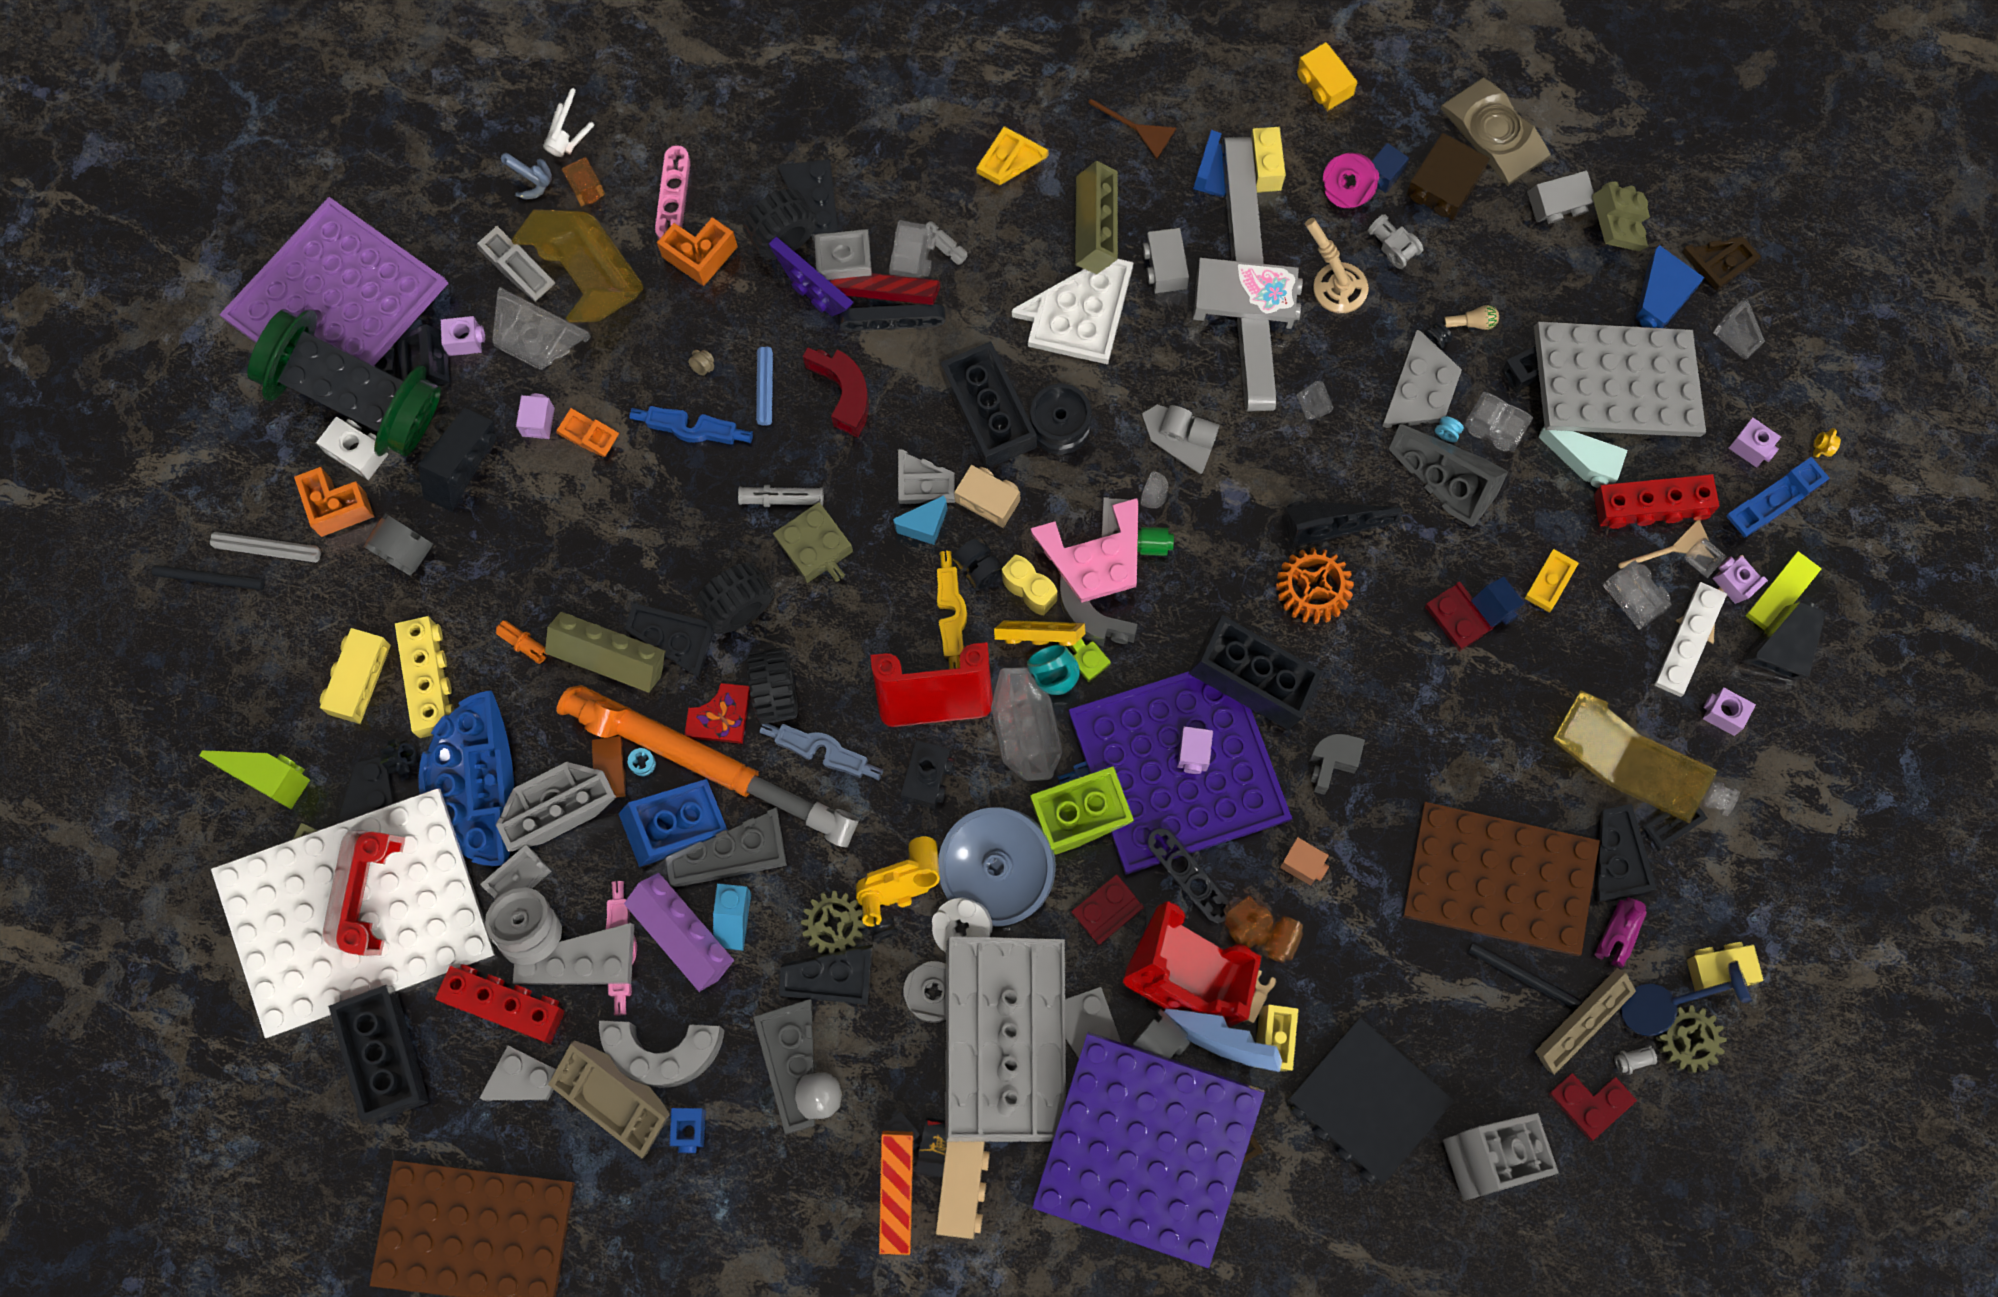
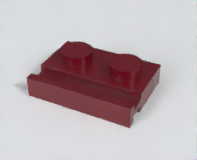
M1460 581L1428 602L1425 606L1459 652L1494 628L1489 625L1472 603V596Z
M1116 874L1071 911V914L1095 940L1096 944L1100 946L1140 913L1144 906Z

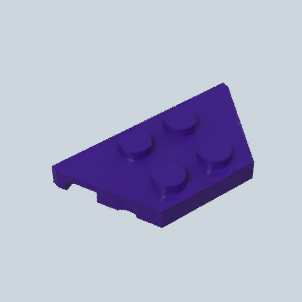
M775 237L769 243L771 250L792 281V287L800 295L806 294L812 299L811 302L820 312L826 311L833 317L846 311L853 304L850 298L778 237Z

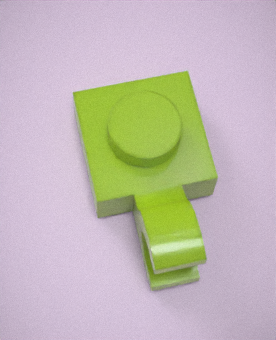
M1081 638L1076 644L1069 646L1075 653L1074 657L1078 662L1080 673L1088 682L1111 664L1110 660L1094 641L1086 646Z

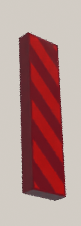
M874 273L871 276L830 280L846 296L928 305L934 304L940 290V280Z

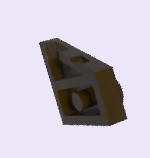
M1744 237L1730 238L1728 241H1711L1707 245L1693 247L1692 244L1686 246L1682 251L1684 256L1716 291L1755 264L1761 257Z

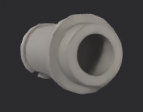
M1651 1045L1630 1052L1622 1050L1619 1052V1055L1615 1056V1064L1618 1071L1628 1075L1632 1074L1635 1069L1657 1063V1056Z

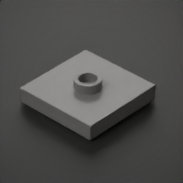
M868 229L814 235L816 270L827 280L872 275Z

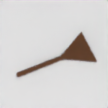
M1093 99L1089 100L1090 105L1135 129L1156 160L1177 129L1174 127L1135 124Z

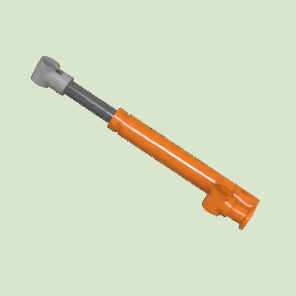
M583 685L566 689L558 702L556 710L558 714H570L578 718L579 722L585 725L584 728L594 735L604 738L620 735L730 790H735L736 793L744 797L752 794L805 820L807 826L824 833V838L841 847H848L859 822V818L852 813L841 809L834 811L819 802L813 804L758 777L759 771L751 767H745V764Z

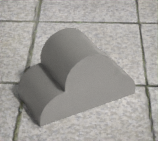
M1538 1113L1477 1127L1443 1140L1463 1201L1559 1173Z

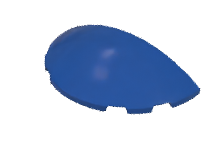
M485 691L458 703L459 707L450 715H444L435 725L431 732L434 737L429 749L422 753L420 761L419 793L421 795L437 788L441 789L462 855L472 859L474 863L502 866L509 859L510 852L507 850L496 824L498 819L501 818L504 807L514 788V775L508 738L493 692Z

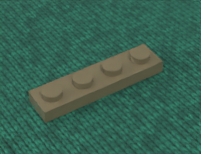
M1617 968L1535 1051L1546 1070L1555 1075L1636 992L1625 972Z

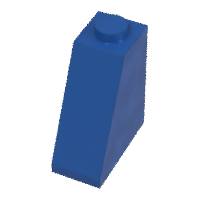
M1659 245L1648 262L1635 319L1640 322L1642 327L1664 328L1695 292L1704 277Z

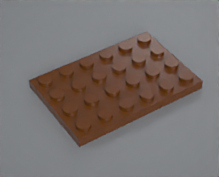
M1424 802L1402 917L1579 957L1582 955L1600 840Z
M393 1160L370 1286L454 1297H556L575 1182Z

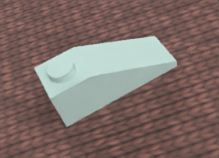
M1545 425L1539 434V438L1583 480L1590 482L1592 486L1599 488L1600 485L1615 484L1618 480L1628 450L1574 431L1545 430Z

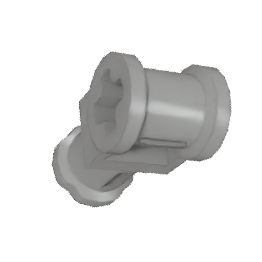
M1385 214L1378 217L1368 229L1370 235L1374 234L1383 243L1381 250L1387 255L1390 262L1399 269H1403L1407 261L1414 255H1419L1423 252V246L1415 235L1408 233L1403 227L1397 230L1388 221V216Z

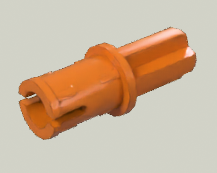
M505 620L497 626L496 634L513 645L516 652H523L538 664L546 659V656L542 655L543 653L545 654V647L531 638L529 632H522Z

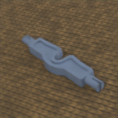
M768 723L762 724L763 728L761 727L760 729L761 734L775 738V743L778 746L791 750L808 760L813 758L819 747H825L827 750L823 764L827 768L846 772L858 778L865 774L878 781L883 774L884 769L868 764V759L865 756L842 748L836 739L827 734H807L784 724L780 728Z

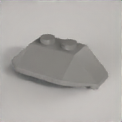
M565 762L513 788L496 826L509 852L519 850L525 845L528 847L536 846L596 817L616 796L603 771Z

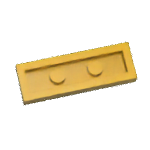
M1004 620L994 628L995 640H1005V643L1008 644L1032 641V644L1035 645L1059 642L1061 646H1071L1076 644L1085 635V623Z

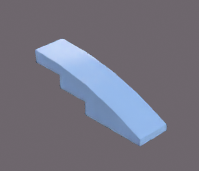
M1165 1009V1013L1188 1033L1186 1038L1194 1044L1219 1056L1249 1066L1280 1072L1282 1059L1276 1046L1254 1043L1250 1031L1228 1028L1223 1016Z

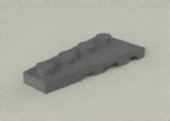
M777 807L767 811V814L754 819L753 817L742 822L743 824L736 828L722 831L716 834V837L705 842H698L665 857L669 885L675 888L787 866Z

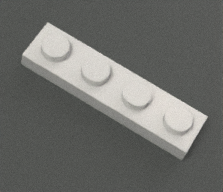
M1702 582L1697 585L1654 683L1655 686L1680 697L1684 695L1727 593Z

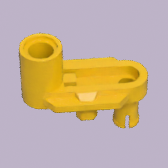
M925 836L913 839L908 846L909 860L867 873L865 878L857 882L856 899L862 905V921L865 925L875 926L874 917L876 918L877 925L881 923L880 905L888 906L898 903V906L902 908L911 905L912 897L927 893L930 888L939 883L938 847L934 839Z

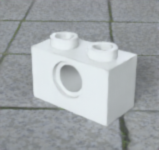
M335 417L316 442L324 453L369 480L388 453H385L383 456L375 455L374 445L376 436L369 433L367 436L360 432L362 428L350 419L344 422L340 418ZM354 443H359L355 449L349 450Z

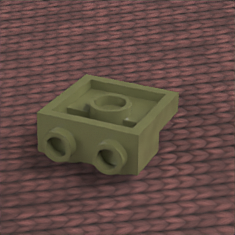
M1609 182L1603 185L1602 189L1594 193L1592 197L1605 244L1635 251H1642L1647 248L1646 230L1642 222L1650 218L1647 208L1648 201L1644 194L1637 192L1634 186L1621 188L1618 182Z

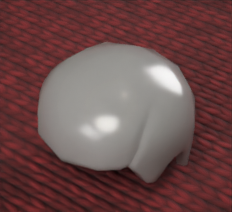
M825 1072L804 1075L800 1079L796 1087L795 1099L798 1110L805 1118H828L840 1108L841 1088L838 1080L832 1074Z

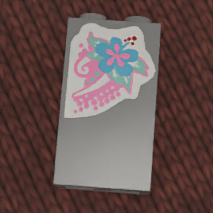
M1200 258L1196 274L1193 320L1204 321L1206 314L1282 321L1286 322V328L1291 329L1294 321L1299 320L1301 304L1296 303L1297 295H1301L1303 282L1302 278H1298L1299 268Z

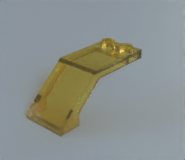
M1584 691L1579 692L1553 738L1555 743L1607 785L1688 823L1692 821L1717 775L1716 769L1638 734L1608 709V702Z

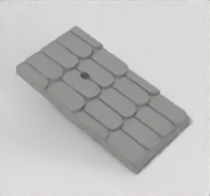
M949 936L946 949L945 992L946 1142H1053L1066 1102L1065 939Z

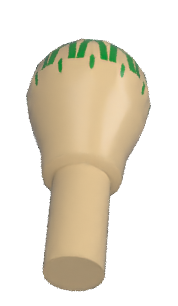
M1484 305L1473 311L1466 312L1465 315L1445 317V326L1449 328L1467 325V327L1489 330L1498 324L1499 312L1491 305Z

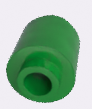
M1141 527V530H1138L1137 552H1140V555L1167 556L1168 550H1173L1174 534L1168 533V528Z

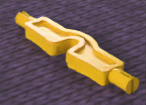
M942 551L940 552L941 568L937 569V605L940 609H953L956 613L952 617L940 619L939 626L943 640L944 658L949 659V669H954V665H956V668H960V653L964 649L962 631L967 622V609L964 599L959 594L957 569L952 567V552L946 551L947 561H945V552Z

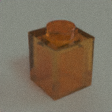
M586 157L562 168L565 178L580 206L594 203L605 195Z

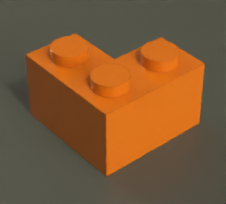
M713 217L696 237L673 223L657 242L660 253L665 260L703 286L706 285L738 247L734 232Z
M322 467L294 477L310 526L321 537L374 517L367 494L356 481L335 489L332 479Z

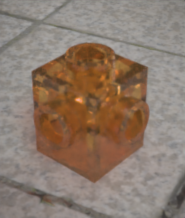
M1248 896L1227 913L1225 925L1230 929V935L1238 944L1241 945L1243 943L1251 948L1255 944L1258 946L1263 945L1271 937L1272 934L1270 932L1274 921L1266 907L1263 905L1259 906Z

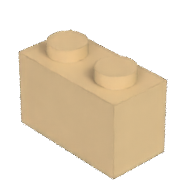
M973 465L970 466L954 492L956 503L1004 528L1020 502V491L1015 484L1008 480L1002 482L995 478L988 469L984 467L978 469Z

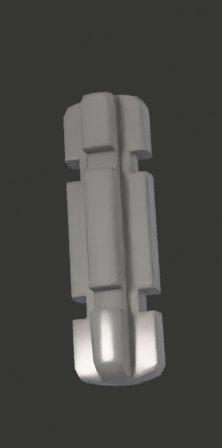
M928 222L923 227L922 234L928 240H933L932 243L947 256H951L950 259L956 264L960 265L965 261L967 251L961 246L957 247V243L943 230H938L939 227L936 224Z

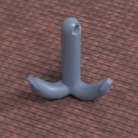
M508 153L501 155V161L536 184V187L532 190L516 193L517 197L533 199L544 193L546 186L552 180V174L544 160L538 159V166H532L530 169Z

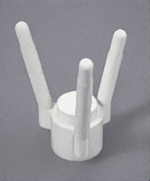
M574 88L570 89L564 106L562 103L558 104L549 134L543 145L545 150L558 157H562L564 152L571 154L574 146L594 126L593 122H590L571 142L568 140L570 136L561 130L575 94Z

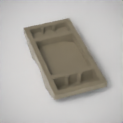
M1482 78L1441 106L1442 111L1474 148L1490 158L1488 164L1507 186L1551 156L1535 127L1522 119L1514 110L1507 95L1485 78Z
M573 1041L570 1044L548 1084L641 1158L647 1154L670 1115L662 1101L649 1086L633 1081L621 1073L609 1055L577 1041Z

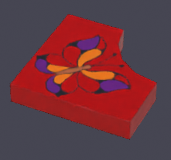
M721 683L718 693L709 703L701 707L688 708L685 736L691 739L743 744L750 696L749 686Z

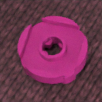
M1352 152L1332 159L1323 174L1327 197L1332 203L1342 208L1358 207L1367 203L1373 197L1379 180V172L1375 169L1371 160L1362 154ZM1353 174L1356 185L1347 187L1345 175L1350 176Z

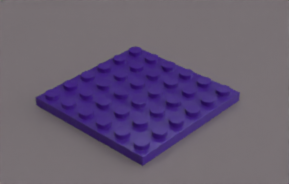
M1189 672L1084 704L1068 711L1089 773L1092 774L1114 766L1134 822L1110 832L1125 875L1160 864L1146 845L1147 834L1154 828L1160 827L1170 831L1184 849L1191 854L1289 822L1292 819L1252 710L1188 674ZM1184 727L1213 730L1210 762L1207 771H1201L1200 774H1190L1184 772V768H1177L1181 733ZM1156 834L1154 836L1156 840L1154 847L1160 846L1167 852V854L1162 856L1164 860L1170 852L1177 849L1175 845L1173 849L1167 847L1164 843V840L1167 838L1166 835L1159 836Z
M1088 1032L1033 1209L1209 1268L1265 1090Z

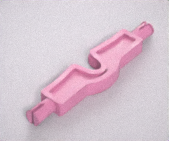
M624 881L612 882V900L607 901L606 929L630 923V910L624 905L627 900L624 899ZM635 935L633 942L632 965L637 955V942ZM608 984V994L614 997V1015H627L626 996H631V984Z

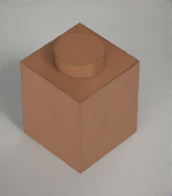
M1297 838L1280 868L1311 886L1315 879L1321 881L1328 870L1329 865L1325 864V861L1329 855Z

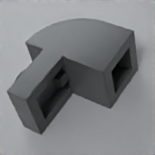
M1335 734L1324 738L1318 743L1309 762L1320 764V766L1315 765L1311 777V782L1315 783L1313 792L1325 795L1329 788L1333 768L1355 773L1359 766L1365 742L1364 739L1345 734Z

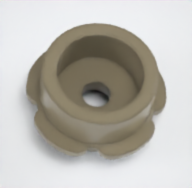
M694 350L692 352L693 356L688 362L696 373L705 375L707 372L714 370V359L706 350L701 352Z

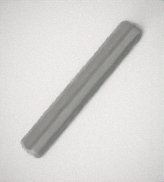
M220 532L212 533L210 545L217 549L315 563L320 560L321 549L312 545Z

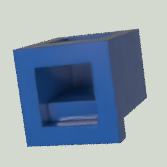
M702 1108L671 1109L670 1146L678 1147V1153H696L697 1147H704L706 1110ZM688 1126H693L695 1130L694 1135L689 1138L686 1137L684 1134L685 1129Z

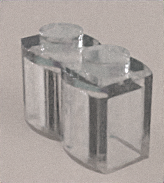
M899 220L889 269L890 275L922 279L925 276L929 277L932 261L928 260V254L930 249L934 250L937 234L933 233L932 226Z
M1483 392L1467 418L1465 427L1468 428L1471 435L1477 438L1484 437L1490 439L1499 450L1514 452L1530 426L1533 417L1517 407L1508 405L1500 398Z

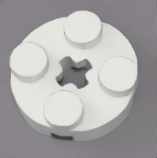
M960 897L947 901L932 918L934 939L945 953L949 936L990 937V933H992L993 926L989 912L982 904L969 898ZM959 919L962 923L967 922L969 924V928L966 929V936H963L961 932H956L955 927L958 926L957 921Z

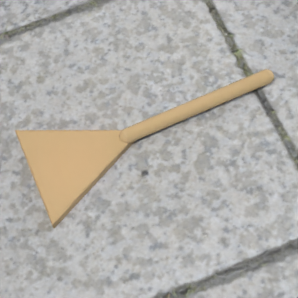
M1699 520L1673 546L1618 564V567L1631 566L1670 552L1716 557Z

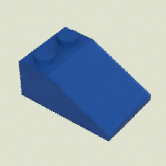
M707 779L629 802L619 813L639 867L664 860L669 855L698 842H705L716 837V834L727 830Z

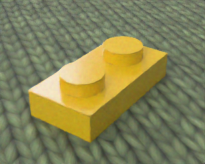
M1553 549L1524 599L1550 613L1579 563Z

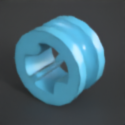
M1442 417L1439 421L1440 425H1437L1435 428V433L1446 441L1457 442L1458 434L1462 433L1464 429L1463 425L1454 418Z
M645 748L635 749L628 756V766L638 776H647L655 769V758ZM639 756H643L644 759L649 757V760L645 762L646 767L643 769L639 765L635 768Z

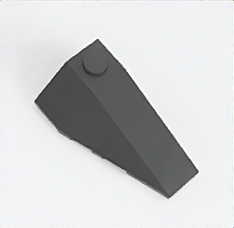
M1403 424L1399 425L1389 447V450L1409 472L1415 473L1426 485L1424 488L1430 494L1433 493L1443 503L1442 507L1449 514L1472 527L1475 526L1497 497L1508 474V471L1485 458Z

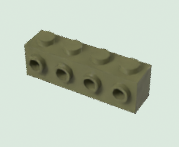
M1096 160L1076 177L1075 265L1097 275L1118 260V171Z
M560 612L548 626L545 654L650 692L661 678L665 650L579 619L573 615Z

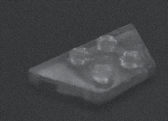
M502 288L498 289L492 343L502 351L542 370L550 365L554 359L569 353V348L582 340L585 343L590 339L591 336L588 331Z

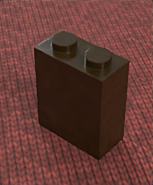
M1442 133L1410 182L1406 195L1411 197L1414 202L1424 204L1433 209L1439 216L1454 220L1485 172L1490 158Z

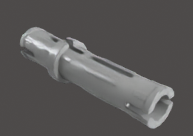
M764 485V488L739 487L738 502L739 505L764 504V507H770L771 504L815 505L820 502L823 506L824 489L823 487L771 488L770 485Z

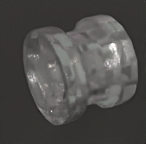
M1716 780L1707 794L1704 806L1710 809L1717 808L1721 814L1728 816L1737 803L1740 790L1734 787L1729 789L1724 786L1723 782Z

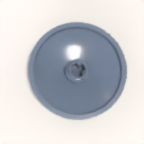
M1005 807L984 808L961 818L947 833L941 845L938 858L940 883L947 899L952 900L964 897L979 902L989 912L992 926L1014 924L1032 915L1046 901L1055 879V855L1043 829L1024 813Z

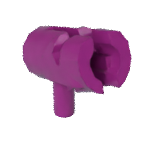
M1632 898L1618 902L1594 954L1597 958L1602 960L1604 957H1609L1614 944L1618 941L1622 944V947L1616 951L1611 965L1620 968L1624 967L1647 914L1645 911L1646 906L1643 902Z

